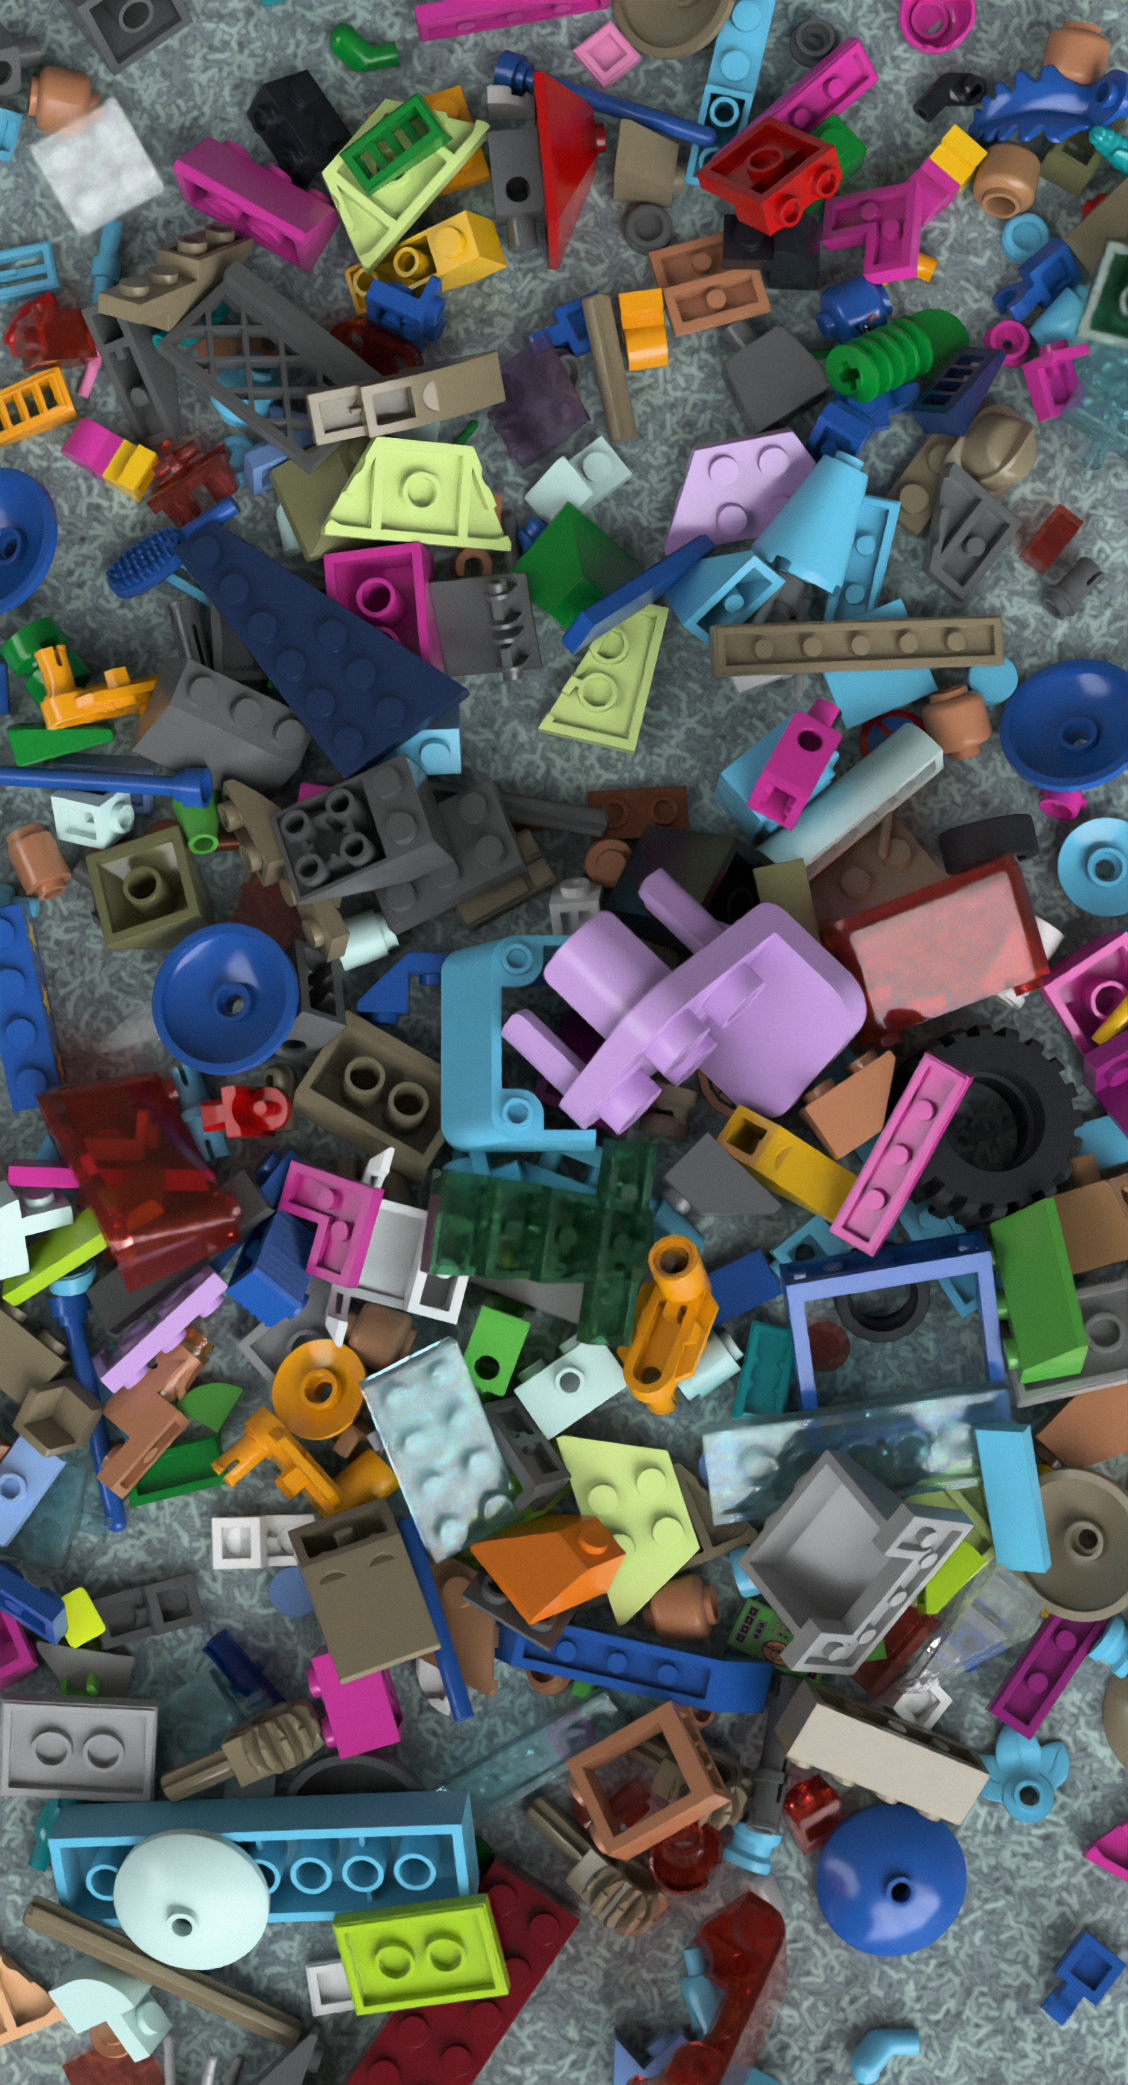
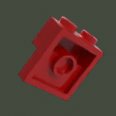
M770 116L763 119L696 172L702 189L732 203L739 221L769 236L783 227L790 228L795 226L800 221L804 209L820 198L828 199L833 196L839 187L840 181L843 179L834 145Z

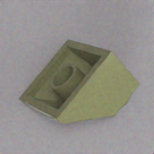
M367 435L345 440L311 475L292 460H288L272 469L268 474L306 562L323 559V554L360 550L392 542L320 535L322 524L371 440ZM315 445L306 450V452L311 455L320 445Z
M179 825L85 856L105 946L108 949L173 950L179 942L193 932L216 924L207 886Z

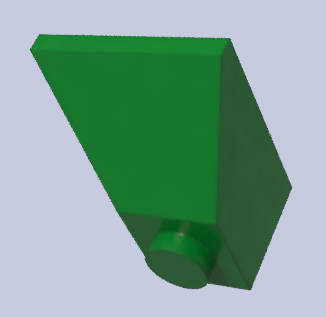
M567 501L508 573L526 572L531 602L566 632L582 610L637 576L642 566Z

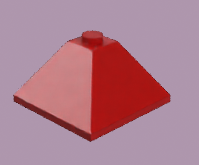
M544 71L533 72L534 127L537 126L545 204L544 226L550 270L559 269L596 174L598 153H606L604 122H594L593 105Z

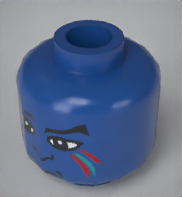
M856 274L822 292L820 297L821 311L815 314V319L821 334L827 341L834 338L837 343L845 344L849 340L859 337L868 331H873L881 325H886L888 323L887 317L892 314V305L882 284L874 285L867 281L862 274Z

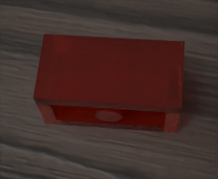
M1059 503L1018 558L1043 576L1080 529L1084 521Z

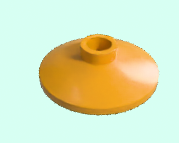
M317 1339L300 1345L283 1360L273 1381L272 1404L277 1418L288 1431L309 1440L327 1439L341 1433L355 1421L364 1406L368 1390L365 1366L355 1351L345 1344H342V1347H337L332 1339ZM332 1386L330 1396L322 1402L321 1395L323 1390Z

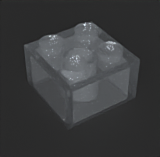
M112 96L104 98L25 144L71 227L80 238L166 190L118 101Z

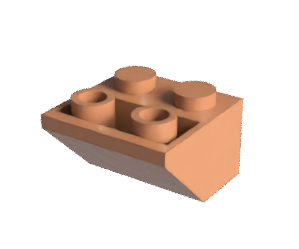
M874 1049L870 1050L844 1068L849 1078L836 1086L830 1077L802 1097L807 1106L797 1113L826 1156L833 1161L841 1159L883 1130L896 1057L891 1050L880 1057Z

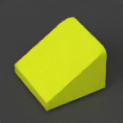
M78 1587L60 1597L65 1604L68 1625L65 1637L70 1647L75 1649L106 1630L99 1613L84 1587Z

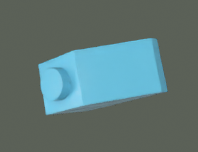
M748 550L700 559L665 595L681 624L710 647V626L743 624L786 581L782 575L756 553Z

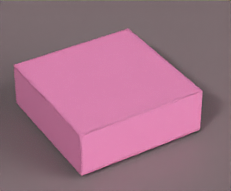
M611 20L573 49V56L603 91L641 62L640 54Z

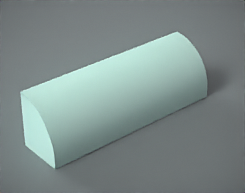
M905 723L804 807L792 831L782 826L755 848L753 854L764 866L804 858L809 882L882 821V818L887 813L894 811L943 770V749L922 729L912 723Z

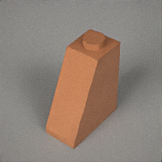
M1128 1383L1064 1398L1031 1432L1032 1438L1038 1443L1034 1447V1453L1049 1468L1055 1470L1060 1465L1063 1468H1086L1128 1452Z

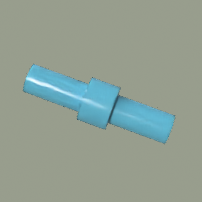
M106 219L103 221L99 255L94 256L92 261L90 278L95 282L91 305L98 302V292L113 287L114 284H119L122 262L118 260L123 224L116 220Z

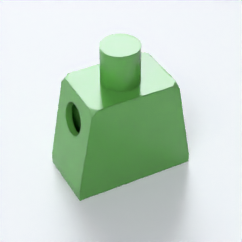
M491 1290L482 1305L456 1377L458 1380L466 1383L461 1398L469 1411L474 1414L479 1413L478 1409L482 1404L491 1402L494 1394L505 1395L537 1310L533 1306ZM491 1356L498 1361V1365H487L482 1360V1357Z

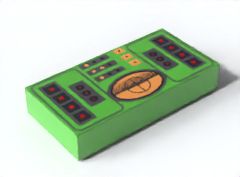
M751 1597L745 1599L725 1641L727 1644L753 1657L773 1661V1667L802 1680L806 1678L820 1684L825 1674L791 1671L779 1655L794 1638V1635L773 1608Z

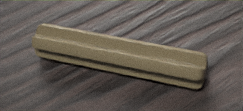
M608 293L586 296L582 300V306L609 438L613 442L629 440L636 437L637 429L610 296Z

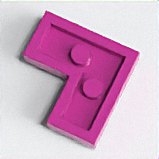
M916 180L825 199L822 231L823 244L829 251L866 244L863 276L874 285L917 277L924 190Z
M291 1160L278 1209L318 1223L305 1273L345 1288L358 1287L384 1189L304 1161Z

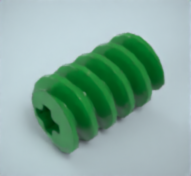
M903 315L899 319H894L886 325H881L873 331H868L859 337L849 340L845 344H840L833 348L826 359L825 371L827 380L839 394L849 396L860 403H867L876 396H882L888 391L894 390L902 384H907L916 377L919 378L928 373L933 364V350L922 325L915 318Z

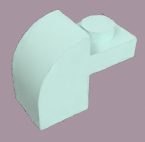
M6 1180L0 1181V1280L30 1272L25 1236L74 1223L71 1204L59 1188L31 1187L25 1190L23 1194L16 1196Z
M89 1955L73 1962L48 1992L76 2034L106 2021L135 2063L149 2057L173 2026L149 1992L151 1984Z

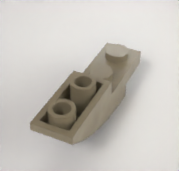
M223 223L208 224L205 226V230L198 233L180 235L177 237L176 242L157 249V266L148 268L147 273L137 277L120 279L118 285L98 292V313L170 331L223 282L224 271L236 260H239L242 264L253 249L254 237L235 233L233 226Z
M496 350L399 370V373L304 393L313 441L317 446L365 435L372 438L451 419L506 401Z
M235 779L225 781L223 783L221 803L217 805V812L224 829L227 832L233 831L240 843L239 853L249 873L255 872L263 887L279 882L284 900L290 907L296 906L303 919L302 929L308 944L313 949L319 948L326 963L343 957L350 932L337 908H340L342 897L302 906L298 905L270 819V815L282 809L257 791Z

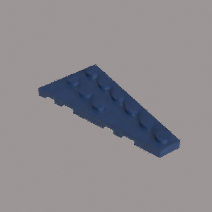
M212 521L173 549L179 560L344 781L367 771L470 696L467 688L215 521Z

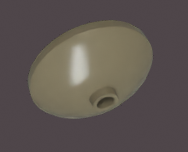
M612 0V7L620 31L633 47L655 58L674 60L690 56L709 44L725 25L736 0Z
M1065 1467L1039 1476V1487L1052 1565L1046 1573L1012 1570L1016 1580L1036 1604L1063 1619L1077 1622H1094L1118 1614L1128 1607V1491L1105 1474L1087 1468ZM1087 1529L1092 1530L1096 1534L1098 1539L1097 1545L1088 1541L1086 1537Z

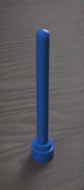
M505 50L498 59L493 83L494 85L510 86L511 94L513 95L519 91L525 93L528 89L533 90V72L540 71L535 70L534 64L528 62L525 55ZM548 74L593 105L594 111L618 119L632 120L646 128L703 147H711L717 140V134L711 127Z
M0 765L1 786L173 796L175 801L182 802L185 807L207 808L212 797L213 782L209 768L186 767L184 771H177L174 776Z
M84 1292L73 1296H59L48 1299L51 1318H57L59 1328L64 1327L75 1379L101 1402L84 1322L89 1321L87 1311L92 1310L89 1298ZM102 1414L89 1440L96 1476L103 1469L101 1468V1463L111 1450L104 1414ZM97 1479L107 1526L113 1532H121L127 1525L123 1500Z

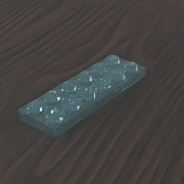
M1005 1380L700 1426L713 1525L768 1518L780 1509L794 1491V1485L797 1480L810 1471L826 1449L846 1452L898 1497L984 1485L975 1429L981 1422L1011 1423L1009 1389Z

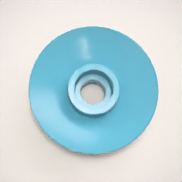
M1097 818L1087 821L1074 829L1060 848L1057 858L1059 884L1066 897L1077 908L1088 914L1099 917H1115L1128 913V822L1124 820ZM1107 861L1112 865L1113 874L1110 878L1104 879L1097 875L1095 871L1097 862Z

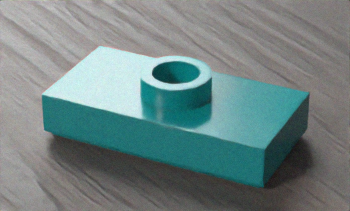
M751 1320L741 1365L742 1370H740L730 1419L781 1430L794 1370L788 1328Z

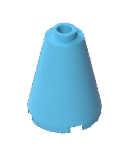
M837 450L834 458L823 455L752 544L750 550L772 568L792 575L808 584L812 583L814 584L813 588L838 597L843 587L869 479L868 475L861 472L864 462L840 450Z

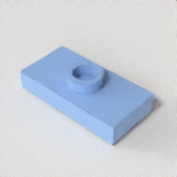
M21 1435L0 1463V1545L3 1547H8L67 1463L58 1455L51 1457L42 1456Z

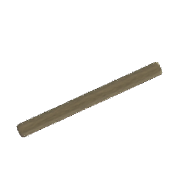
M34 1896L25 1909L22 1920L25 1926L283 2047L291 2048L301 2036L303 2022L300 2018L198 1970L178 1968L160 1962L142 1951L130 1938L48 1899Z

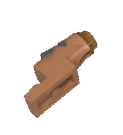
M189 1324L184 1328L187 1331L184 1339L166 1354L162 1350L159 1351L146 1364L149 1367L146 1375L130 1389L122 1386L109 1398L103 1410V1414L130 1438L124 1445L118 1444L107 1453L101 1463V1468L103 1469L96 1478L122 1499L190 1423L171 1403L176 1398L182 1401L197 1374L210 1361L206 1356L213 1350L214 1346Z

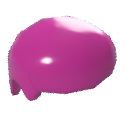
M901 0L898 9L897 25L904 41L921 53H945L960 45L974 26L976 4L974 0ZM940 19L942 20L938 32L934 34L924 33Z

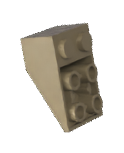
M385 1496L287 1531L302 1580L341 1685L441 1649L404 1542Z

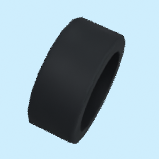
M1026 813L998 816L949 829L938 837L945 872L948 875H963L1000 868L1028 860L1040 852L1032 816Z
M885 1241L882 1247L894 1245L896 1243ZM855 1247L852 1248L850 1251H859L860 1249ZM928 1281L911 1283L908 1301L898 1311L887 1316L871 1317L862 1314L855 1308L851 1294L835 1296L832 1299L842 1324L856 1337L873 1343L894 1342L910 1335L924 1321L930 1306V1285Z

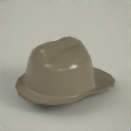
M993 404L982 408L975 415L965 436H960L948 451L941 465L939 483L945 465L955 462L994 498L999 500L1013 483L1023 479L1032 470L1037 459V442L1034 434L1036 427L1031 422L1023 421L1016 411L1006 405Z

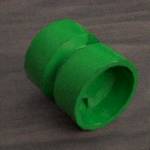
M51 616L35 620L23 627L7 640L0 650L1 656L17 677L27 678L24 688L40 710V703L43 702V698L47 696L34 653L53 646L54 650H56L55 646L66 645L67 648L69 639ZM76 650L66 651L76 687H82L83 689L92 680L93 673Z

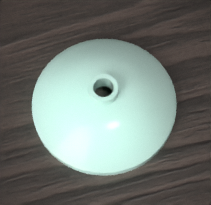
M172 1829L146 1838L128 1853L121 1864L114 1884L115 1912L128 1937L149 1956L165 1964L183 1969H214L242 1958L261 1938L270 1911L268 1885L257 1863L234 1842L205 1830ZM179 1918L187 1919L189 1922L182 1921Z

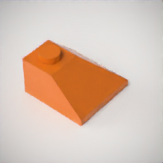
M551 1512L472 1543L469 1549L529 1625L607 1593L626 1555L623 1548L596 1516Z

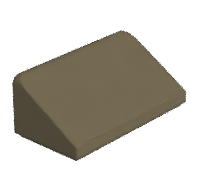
M1128 176L1063 238L1092 277L1109 271L1128 253Z

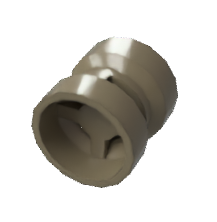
M655 1082L662 1091L650 1105L647 1113L641 1116L638 1131L655 1136L661 1134L665 1135L668 1139L687 1142L690 1126L687 1123L688 1112L695 1108L698 1092ZM662 1112L673 1114V1116L663 1115Z

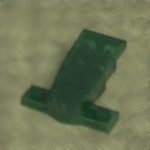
M604 1137L596 1195L516 1178L433 1168L419 1271L436 1275L475 1276L484 1280H528L539 1284L584 1283L576 1341L587 1345L630 1347L638 1286L649 1267V1251L654 1245V1222L652 1210L649 1207L658 1144Z

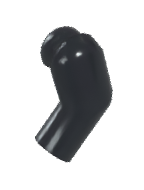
M944 73L915 102L913 110L925 122L930 123L945 106L967 107L981 102L984 95L987 94V84L981 76L971 73Z

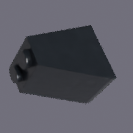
M647 824L603 909L614 914L638 938L692 957L695 954L646 908L644 901L638 894L644 879L662 868L715 920L733 925L759 904L752 869L764 867V865L735 836Z

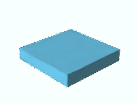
M898 598L849 620L909 618L902 599ZM930 669L822 673L835 706L842 712L840 719L845 729L854 727L938 691Z

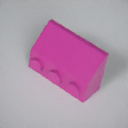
M208 136L176 160L172 169L184 202L220 223L233 226L239 234L254 237L255 243L307 273L311 272L339 226L334 203L329 197L316 189L310 188L306 192L293 185L291 177L274 165L267 164L264 168L249 159L250 155L245 149L230 140H225L222 144Z
M421 542L323 554L326 595L444 673L442 650L429 586L430 581H436L434 555Z

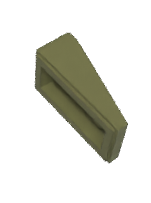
M1128 117L1116 119L1111 128L1119 132ZM1080 131L1069 136L1061 143L1053 144L1041 164L1040 176L1075 197H1079L1103 156L1099 151L1095 150L1094 144L1090 143L1089 136ZM1067 141L1072 142L1093 156L1091 159H1088L1067 146Z

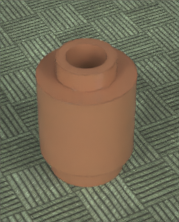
M37 822L25 825L7 836L6 842L9 848L6 853L27 896H38L39 900H48L58 896L67 889L65 882L71 878L72 873L53 833L46 831L42 823Z

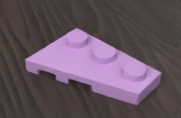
M208 1263L160 1303L156 1309V1313L159 1316L154 1321L150 1322L148 1319H145L141 1322L139 1320L124 1331V1338L118 1345L119 1349L112 1355L105 1348L92 1358V1362L103 1384L113 1394L122 1386L130 1389L136 1385L149 1370L146 1364L159 1351L162 1350L166 1354L173 1350L186 1336L187 1331L184 1328L198 1315L205 1318L219 1307L225 1298L222 1292L228 1288L223 1278Z

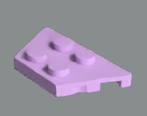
M787 427L692 446L686 466L687 474L674 504L675 512L668 534L664 536L662 542L665 555H670L699 535L703 536L704 534L715 545L759 537L816 465V462L793 430Z

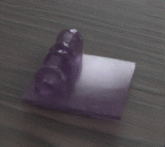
M543 333L500 367L506 401L490 406L491 410L487 413L489 420L498 421L494 426L495 432L500 433L508 449L507 455L509 459H515L523 470L532 466L591 421L547 333Z

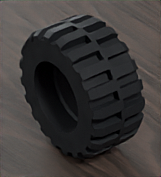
M974 1025L967 1031L962 1028L955 1029L918 1050L916 1054L905 1060L895 1071L897 1078L891 1082L883 1128L886 1126L924 1053L927 1051L933 1052L975 1076L972 1082L983 1084L998 1093L1008 1104L1015 1118L1017 1126L1015 1153L1010 1163L997 1171H985L968 1164L952 1149L945 1133L942 1135L909 1196V1199L915 1205L922 1201L929 1203L928 1213L941 1220L948 1216H954L956 1224L971 1226L982 1222L984 1225H989L1042 1199L1050 1198L1057 1192L1056 1185L1065 1182L1074 1169L1072 1163L1068 1161L1080 1154L1082 1139L1074 1136V1130L1083 1126L1082 1110H1074L1071 1099L1079 1096L1073 1082L1064 1083L1059 1073L1065 1067L1056 1056L1047 1060L1041 1054L1045 1046L1034 1038H1030L1024 1043L1018 1041L1020 1033L1017 1030L1003 1027L994 1033L991 1025Z

